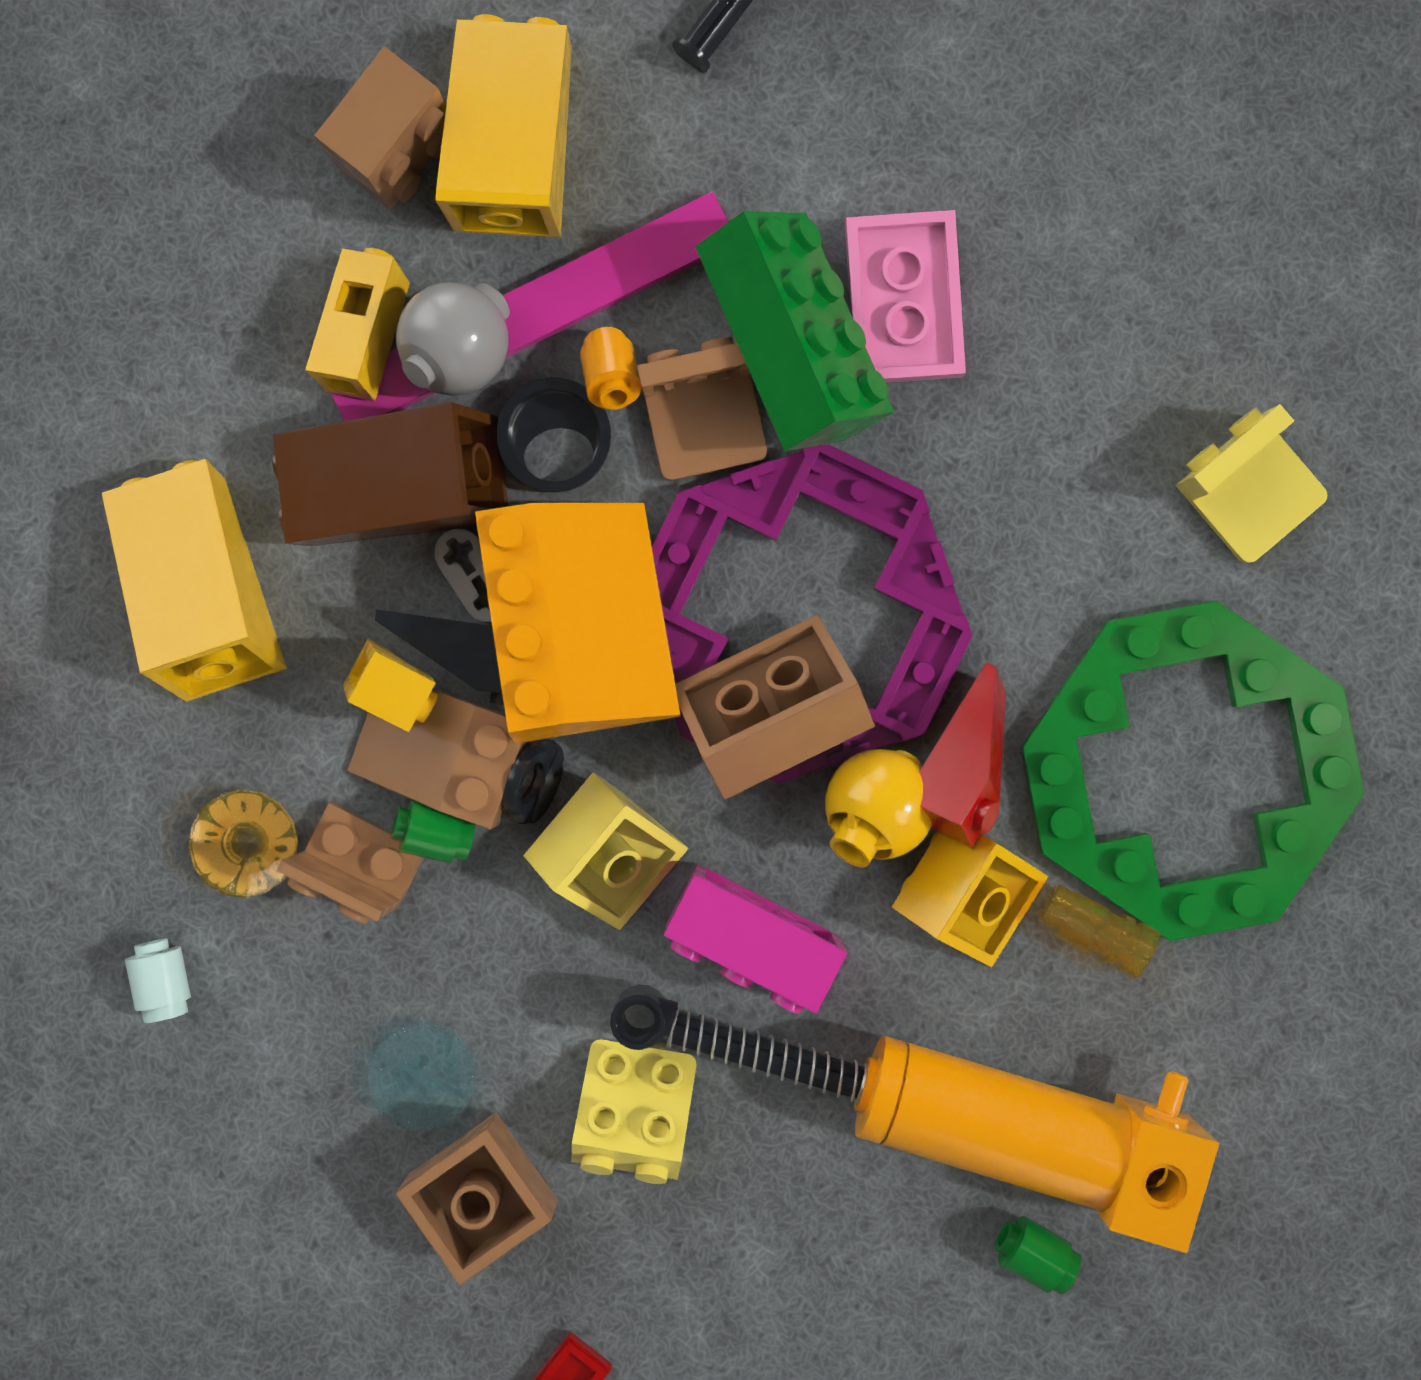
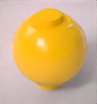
M872 749L850 757L835 771L826 790L825 813L828 824L834 833L830 840V847L842 860L853 866L864 868L869 865L872 859H892L910 852L927 836L932 822L926 812L920 807L923 796V782L919 771L922 765L915 756L902 750Z

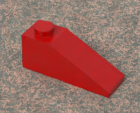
M986 663L919 771L923 782V796L920 807L931 819L932 826L930 829L970 848H973L981 833L986 834L991 830L999 814L1006 692L996 666Z

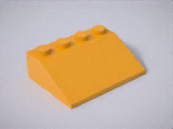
M527 503L476 511L475 515L507 728L513 742L517 744L680 717L644 503Z

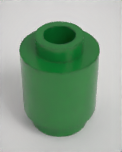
M411 799L407 809L398 807L392 826L391 839L399 841L400 853L451 863L453 859L466 861L472 846L476 824L437 811Z
M1026 1216L1019 1217L1015 1223L1010 1220L1007 1221L1001 1228L995 1241V1250L999 1252V1265L1046 1293L1052 1290L1059 1294L1066 1293L1079 1273L1081 1255L1072 1250V1244Z

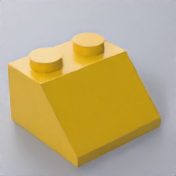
M936 831L930 841L929 848L914 872L903 883L901 892L892 908L936 939L992 967L1049 876L983 834H980L973 848H970Z

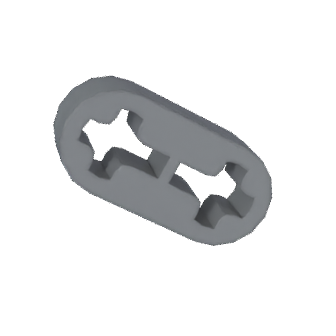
M452 529L445 532L438 539L435 546L434 557L438 567L466 610L475 619L485 623H492L490 609L482 608L479 610L476 605L482 598V595L474 582L482 578L486 584L479 538L474 533L465 529ZM455 540L462 545L469 543L473 545L474 549L469 552L468 558L476 571L470 575L461 564L457 562L449 564L447 558L453 553L450 544Z

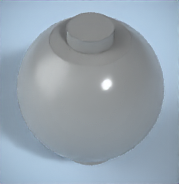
M443 282L426 287L413 296L400 315L396 331L397 349L402 361V369L407 378L420 388H427L435 393L450 396L470 394L488 385L502 369L508 353L509 335L505 321L510 315V309L502 294L494 287L485 283H480L473 287L464 283Z

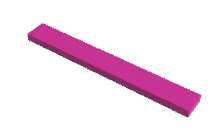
M712 191L502 295L510 309V315L505 321L509 335L506 358L702 262L695 246L728 223L714 192ZM397 348L389 353L375 401L331 393L344 421L398 412L435 394V392L427 388L424 389L414 385L407 378L402 369V361Z

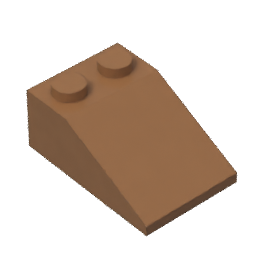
M433 688L432 691L436 692L438 697L429 716L423 723L415 720L409 732L368 712L348 767V772L437 811L482 827L492 829L500 824L505 810L503 796L507 778L515 761L527 748V742L517 744L513 742L508 733L504 712Z

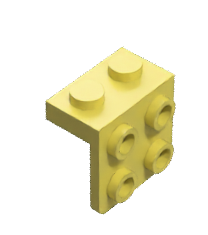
M1281 404L1262 414L1255 407L1229 428L1234 436L1219 449L1213 443L1196 455L1187 464L1192 472L1175 485L1242 563H1251L1258 560L1323 505L1328 496L1323 485L1279 435L1294 422V419Z
M602 1039L594 1041L589 1051L572 1139L571 1162L580 1163L582 1170L597 1175H610L613 1173V1169L634 1172V1177L637 1180L651 1184H664L667 1182V1178L678 1180L697 1065L695 1058L686 1053L656 1048L634 1050L621 1045L619 1042Z

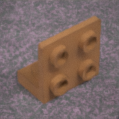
M330 802L305 851L282 859L276 871L289 877L287 884L295 891L313 898H318L321 893L340 903L337 909L343 915L358 922L368 923L370 919L379 921L399 908L424 858L400 853L399 841L391 839V831L334 802Z

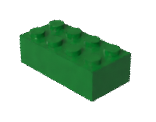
M743 211L696 245L695 248L784 451L845 441L894 413L888 399L889 392L886 381L875 370L865 347V334L861 326L853 320L843 297V284L839 276L830 268L821 247L822 238L817 226L808 218L807 213Z

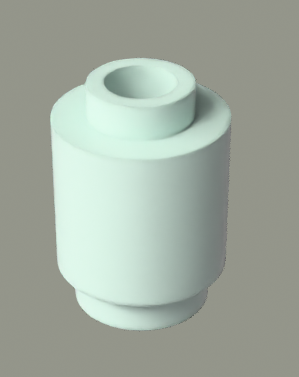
M167 938L135 945V955L126 958L125 964L135 1011H141L143 1022L163 1021L187 1013L186 1000L191 998L181 946L169 948Z

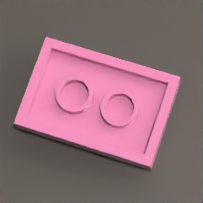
M955 210L846 217L845 237L850 313L853 320L861 326L865 334V347L875 370L882 375L886 383L963 378L966 374Z

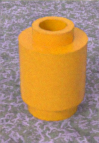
M601 327L590 332L586 336L580 351L587 396L591 403L603 409L617 410L624 408L638 398L642 389L633 344L621 330L614 327Z

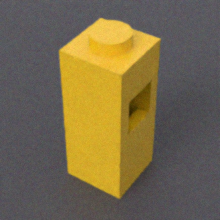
M342 248L305 369L325 392L371 401L376 400L410 285L409 280L395 258L383 250L365 248L363 252Z

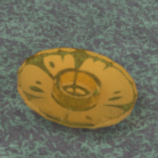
M240 789L220 794L202 807L191 826L188 847L193 867L208 886L223 895L248 898L267 893L286 878L285 875L276 870L282 859L297 853L298 837L293 819L280 802L263 792ZM245 832H251L257 838V847L252 852L245 851L240 845V838Z

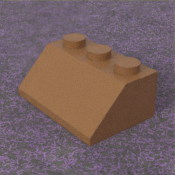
M818 614L675 684L681 712L724 800L875 727L857 680Z

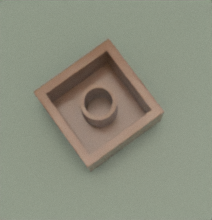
M384 46L314 137L344 175L391 211L398 200L401 203H405L413 197L421 184L422 178L419 174L431 158L434 160L440 159L446 104L439 89Z
M497 1112L410 1172L396 1192L401 1203L459 1285L551 1222L558 1202L557 1197Z

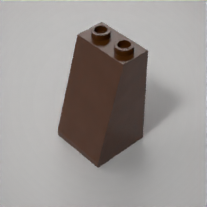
M448 402L273 434L275 452L272 457L274 473L278 478L281 502L278 517L284 532L285 544L319 546L477 527L476 511L508 507L504 463L497 444L498 416Z

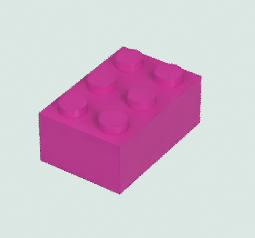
M698 863L667 921L664 932L665 937L673 940L670 948L676 953L695 962H700L702 956L722 965L720 973L730 981L745 988H750L751 984L755 982L773 991L770 996L773 1002L796 1014H800L803 1007L817 1014L848 954L841 936Z

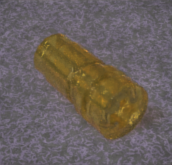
M1059 883L1051 890L1038 916V922L1056 931L1055 938L1083 953L1088 954L1089 950L1096 952L1100 955L1101 962L1108 966L1116 963L1117 971L1132 979L1138 978L1145 970L1154 955L1160 938V932L1143 922L1136 925V919L1125 913L1120 917L1111 912L1108 907L1080 892L1075 893Z

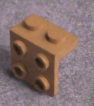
M732 337L709 340L701 344L702 351L681 356L678 349L659 351L647 356L648 363L637 365L661 473L668 481H677L761 462L766 457L767 446L751 374L738 344L733 342Z

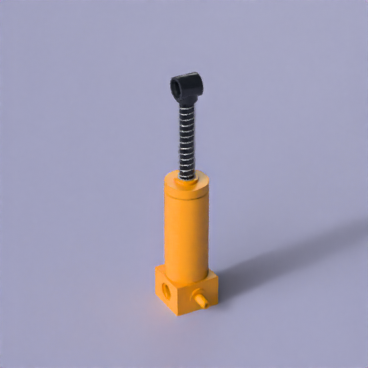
M638 984L627 988L620 994L611 1013L610 1026L613 1036L621 1045L629 1049L643 1050L655 1047L665 1050L666 1046L672 1047L675 1044L683 1047V1052L688 1048L697 1051V1056L704 1053L711 1055V1060L718 1057L724 1059L725 1064L731 1061L738 1063L739 1068L742 1065L753 1068V1073L758 1069L767 1072V1077L771 1073L781 1076V1081L784 1078L794 1080L795 1085L801 1082L808 1084L809 1089L812 1086L823 1089V1094L828 1090L837 1093V1098L840 1094L851 1097V1102L854 1100V1110L857 1111L855 1136L857 1138L1093 1208L1110 1231L1183 1253L1188 1252L1220 1143L1189 1114L1180 1112L1189 1081L1183 1074L1174 1071L1166 1073L1157 1104L1118 1093L1116 1094L1114 1104L885 1035H882L877 1042L872 1057H868L863 1066H860L856 1060L851 1062L844 1061L841 1055L837 1058L830 1057L828 1051L820 1054L816 1052L814 1047L807 1050L803 1049L800 1043L795 1046L788 1044L787 1039H783L780 1042L774 1040L773 1035H769L768 1038L760 1036L758 1030L753 1034L747 1032L744 1026L741 1029L733 1028L731 1022L723 1025L718 1023L717 1018L710 1021L704 1019L703 1014L697 1017L690 1015L689 1010H686L685 1013L680 1012V1008L677 1007L678 1002L665 999L659 990L650 985ZM636 1004L644 1005L652 1011L655 1022L647 1028H636L627 1021L625 1010Z

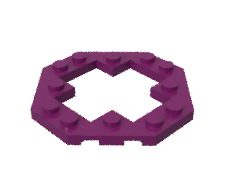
M829 444L809 447L793 455L753 466L703 486L698 485L678 492L652 545L676 684L715 665L728 641L727 637L681 615L727 519L776 542L799 494L896 541L873 590L921 614L875 708L868 707L875 727L768 778L778 784L824 767L844 762L860 752L880 749L925 734L973 636L966 615L963 614L953 585L955 583L941 542H938L923 490ZM680 709V717H674L680 736L695 743Z

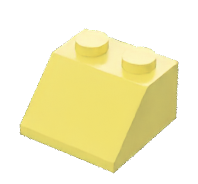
M593 772L523 856L554 892L614 928L621 930L689 848L624 793Z

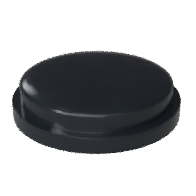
M547 377L525 384L508 399L498 420L497 444L506 467L522 483L539 491L551 493L567 492L583 486L601 470L610 451L611 426L605 409L595 406L589 400L586 387L570 379ZM552 429L577 431L584 435L592 445V462L585 470L570 479L562 481L541 480L530 473L524 460L525 450L536 436Z

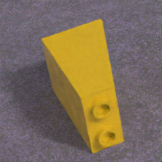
M487 14L477 15L473 20L457 19L435 200L454 232L561 237L572 50L567 25H559L555 20L544 17L531 18L527 23L505 22L500 17Z
M207 459L184 461L176 464L172 470L148 478H132L125 481L121 487L102 493L141 674L187 702L287 669L226 480Z

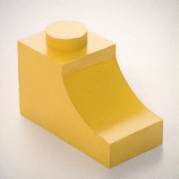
M369 638L343 683L345 695L349 703L407 732L410 731L415 720L423 723L427 719L438 697V694L432 691L436 682L431 675L409 664L386 647Z

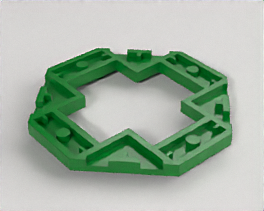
M1218 601L1106 621L1078 665L1074 667L1051 701L1050 706L1037 725L1031 730L1020 746L1040 853L1169 941L1278 921L1365 794L1345 688ZM1222 655L1232 707H1242L1279 699L1286 700L1305 803L1252 813L1262 866L1160 885L1150 834L1143 833L1096 842L1077 737L1130 728L1120 674Z

